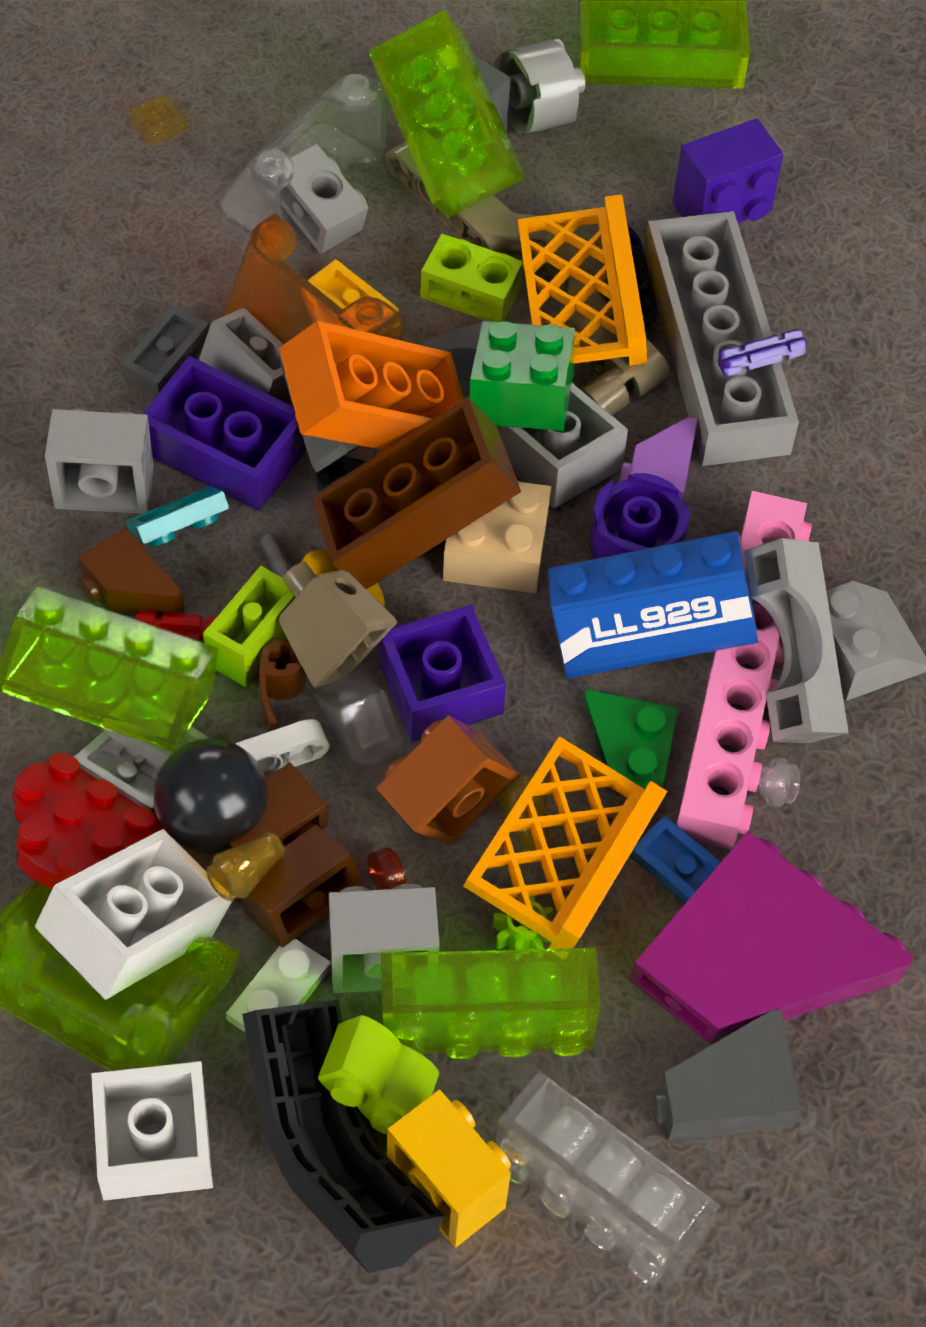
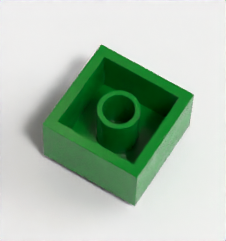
M482 321L470 377V399L496 426L564 431L574 372L575 328L558 327L555 325L515 324L507 321Z

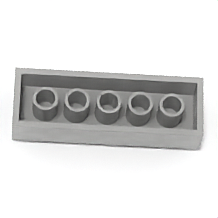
M734 211L648 221L644 255L649 279L688 417L698 418L694 440L702 466L791 455L799 420L781 362L752 370H746V367H742L743 372L731 376H724L718 366L717 359L720 350L733 346H738V349H742L741 344L772 336Z

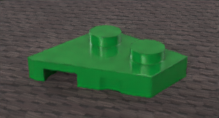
M586 689L584 706L586 711L589 712L595 730L594 737L599 753L603 755L605 764L643 789L646 788L650 781L663 788L678 708Z

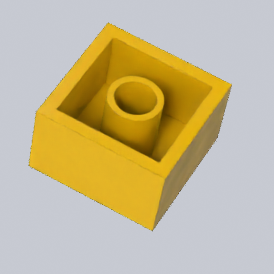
M439 1089L387 1129V1157L445 1215L439 1230L456 1248L506 1208L511 1164L504 1151L494 1141H489L486 1144L473 1129L475 1121L467 1108L457 1099L450 1102Z

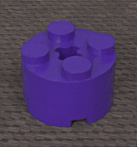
M646 473L628 475V480L615 484L613 480L606 484L599 492L594 507L590 535V548L593 559L684 542L690 514L687 503L685 505L678 496L679 490L668 480Z

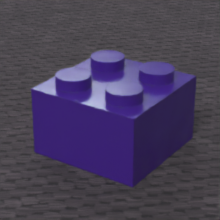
M758 118L681 145L672 203L682 217L734 211L737 223L748 219L753 221L759 220L772 211L783 152Z
M472 605L393 627L379 642L378 663L411 742L420 740L423 732L432 723L444 720L447 715L469 725L503 714L506 683Z

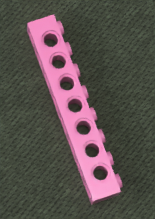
M752 491L740 537L743 551L780 538L809 541L812 523L804 522L807 503ZM754 599L753 606L756 625L763 628L757 629L759 643L715 651L676 824L696 842L730 850L734 847L737 835H745L749 830L754 806L745 804L747 791L756 792L762 770V763L754 762L756 748L765 750L771 726L770 721L762 719L765 707L768 708L766 693L772 690L779 682V680L771 678L773 666L782 668L784 661L782 640L779 638V630L769 612ZM740 664H748L755 669H747ZM731 704L741 705L747 710H737ZM721 746H732L739 752H728ZM720 787L730 794L719 795L712 791L711 788Z

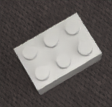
M162 829L54 885L34 927L106 1000L208 941L214 935L233 898Z

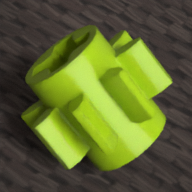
M530 896L529 899L533 910L552 921L554 909L552 907L543 909L535 901V896ZM494 913L492 927L500 931L496 938L497 949L507 946L514 952V961L517 962L521 959L522 955L532 953L536 958H542L544 949L542 941L551 943L549 940L533 930H529L530 928L509 915Z

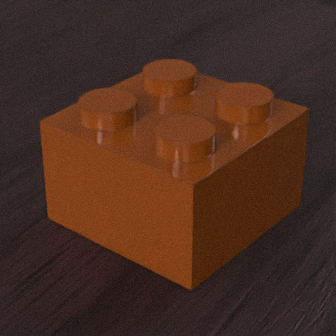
M447 715L444 720L432 723L423 732L421 743L408 756L397 759L389 766L385 773L386 779L376 789L415 832L450 845L521 774L483 733Z

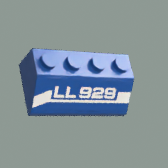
M738 531L548 568L551 608L567 679L759 643L746 559Z

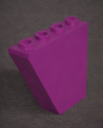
M748 831L635 961L629 981L707 1042L714 1044L771 1010L781 1009L783 1020H787L898 983L905 975L914 957L907 953L906 947L898 938L889 933H881L865 921L864 915L856 906L846 901H839L827 892L821 881L814 874L806 870L797 869L783 858L782 853L773 843L766 839H758Z

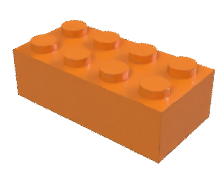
M322 321L314 322L279 348L296 420L302 435L385 450L464 399L451 352Z

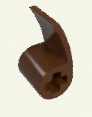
M277 639L270 642L264 647L261 654L259 679L262 717L266 733L277 729V722L268 698L291 699L298 696L306 685L305 671L288 639Z

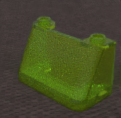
M35 881L0 912V1008L109 1071L172 1065L231 979L240 955L239 951L217 939L200 937L189 945L185 956H180L105 1000L34 927L52 891L51 888H47Z

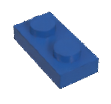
M665 815L635 845L630 854V858L684 903L691 898L721 863Z

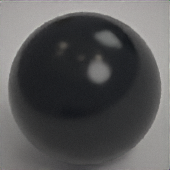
M214 738L192 741L174 751L161 766L153 790L154 809L163 829L180 845L203 853H217L229 850L230 842L241 838L256 826L263 816L268 800L266 778L255 758L235 743Z

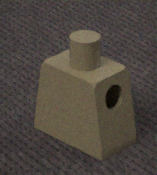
M301 562L289 569L283 576V581L296 598L280 615L279 624L314 688L345 680L398 623L394 616L347 571L340 570L316 576L307 562Z

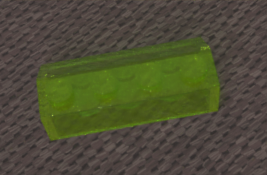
M37 586L16 614L0 658V692L174 752L214 689L218 648Z

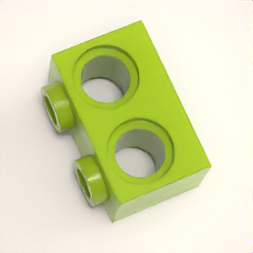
M441 234L421 270L420 298L489 322L504 321L521 290L523 261L513 258L508 254L498 253L472 244L464 239Z

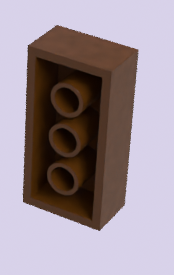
M467 396L311 498L331 563L339 571L349 572L365 589H368L521 492L497 427Z

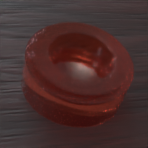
M384 847L368 854V870L377 890H389L398 885L407 884L402 863L393 849Z

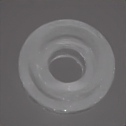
M775 757L771 760L769 766H765L761 771L759 779L760 793L765 796L767 804L771 807H781L784 803H794L800 789L799 768L796 764H789L785 758Z

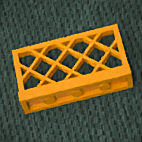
M622 194L606 196L605 207L517 219L532 325L541 326L543 324L570 328L564 323L576 311L590 319L591 322L580 333L575 331L574 364L627 356L629 366L646 364V333ZM599 225V231L589 241L573 233L579 226ZM548 231L555 235V237L543 248L531 241L528 233ZM565 241L580 249L569 262L554 254ZM589 256L605 264L595 276L578 268ZM545 262L561 270L550 282L534 274ZM570 276L585 284L575 297L559 289ZM536 288L541 291L538 295H537ZM595 290L610 299L600 312L584 303ZM550 297L566 305L555 318L539 310ZM602 326L616 334L617 342L598 345L589 338Z
M559 736L463 887L549 940L551 944L546 951L565 961L581 938L668 791L652 781L643 789ZM558 756L578 768L581 779L560 781L554 764ZM547 776L549 783H542L544 778ZM610 787L627 799L623 806L603 808L597 788ZM585 790L592 810L570 812L564 793ZM553 794L559 814L538 817L532 797ZM524 811L526 818L519 819ZM607 819H614L612 824L609 826ZM596 821L602 839L601 842L581 844L575 824ZM563 825L570 846L548 849L542 828ZM530 830L536 850L515 853L509 833ZM501 847L503 855L495 856ZM593 854L589 862H587L585 855ZM574 857L580 875L579 878L559 881L552 860ZM540 861L547 883L525 885L518 864ZM507 866L513 887L499 889L481 877L488 868ZM570 891L569 895L565 899L563 892ZM551 894L557 911L552 922L533 910L529 899L530 896Z

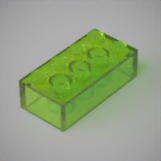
M579 0L577 14V65L583 72L585 84L744 88L750 56L746 0Z
M446 9L368 50L431 203L449 218L526 178L462 27Z
M596 948L381 953V1024L389 1029L402 1045L414 1049L423 1056L425 1053L446 1052L447 1056L451 1058L466 1059L476 1056L478 1051H499L505 1057H522L528 1055L531 1050L552 1049L554 1054L560 1056L580 1054L584 1051V1048L593 1047L601 1008Z

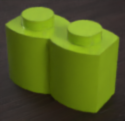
M360 1015L338 1024L318 1079L330 1091L334 1100L346 1106H357L361 1113L370 1120V1124L375 1130L387 1135V1129L432 1095L439 1071L425 1056L414 1049L402 1045L398 1038L385 1026L367 1016Z

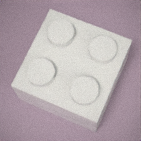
M201 1061L91 1073L97 1178L103 1201L213 1188L206 1094Z

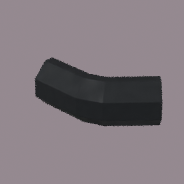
M339 1000L260 1009L242 1014L263 1133L289 1186L368 1273L402 1266L438 1233L445 1215L376 1146L357 1106H346L334 1100L330 1091L318 1079L338 1024L343 1022Z

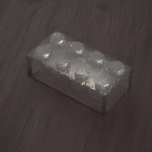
M541 1071L537 1072L498 1120L496 1144L504 1151L510 1161L511 1168L509 1171L511 1172L510 1180L512 1182L522 1185L526 1181L541 1193V1201L551 1212L562 1218H566L569 1214L585 1226V1235L597 1247L608 1252L614 1248L630 1261L628 1266L631 1271L643 1282L652 1286L658 1282L667 1290L670 1289L707 1240L719 1208L717 1202Z

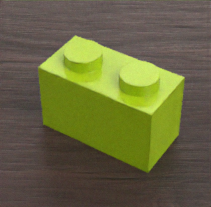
M260 566L203 633L207 665L246 688L259 673L261 654L264 647L274 640L287 639L279 624V618L296 597L281 576Z

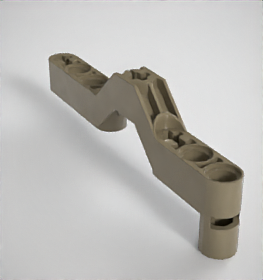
M425 131L419 132L386 152L385 160L390 173L421 203L425 201L428 204L426 208L448 229L453 228L455 230L453 234L458 239L467 240L472 244L498 253H505L523 261L517 219L536 217L538 215L513 213L436 139ZM579 226L573 232L586 241L593 237L583 226ZM548 231L528 233L529 239L543 248L555 237V235ZM565 241L554 254L569 262L580 249ZM589 256L578 268L595 276L602 268V262ZM547 262L542 265L553 277L561 271ZM570 276L562 286L568 290L567 294L575 297L585 284ZM595 290L584 303L600 312L608 302ZM566 305L553 311L551 317L555 318ZM575 311L564 324L570 328H575V331L580 333L591 320ZM602 326L589 338L598 345L617 342L616 334ZM646 339V364L629 366L628 356L587 362L589 365L594 363L597 366L594 370L600 376L581 387L580 390L613 416L628 406L629 398L637 400L668 380L670 369L662 353Z

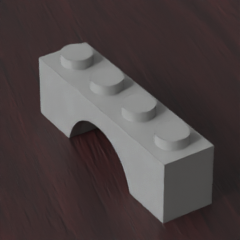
M780 538L744 550L751 598L760 603L773 618L779 630L784 650V666L781 678L777 685L766 693L773 742L813 743L848 734L819 543Z

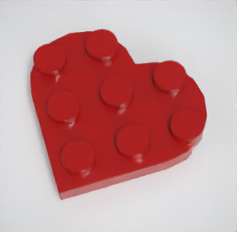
M56 753L50 757L49 761H43L26 767L15 779L12 793L15 803L14 816L21 823L15 843L19 853L17 864L30 879L47 888L53 889L56 882H61L163 829L156 814L117 792V788L111 782L96 779L79 768V761L70 754Z

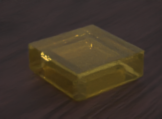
M167 94L129 110L130 119L150 145L188 130L187 120Z

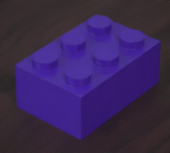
M191 356L185 360L142 413L148 415L152 456L154 459L208 486L222 490L225 495L259 512L307 450L303 436L300 433L293 406Z

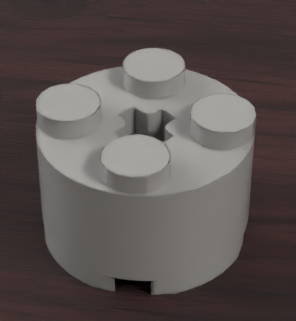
M555 38L510 49L497 56L494 67L510 77L507 123L514 133L531 134L576 121L579 93H583L585 90V78L580 68L573 67L571 59L560 39Z

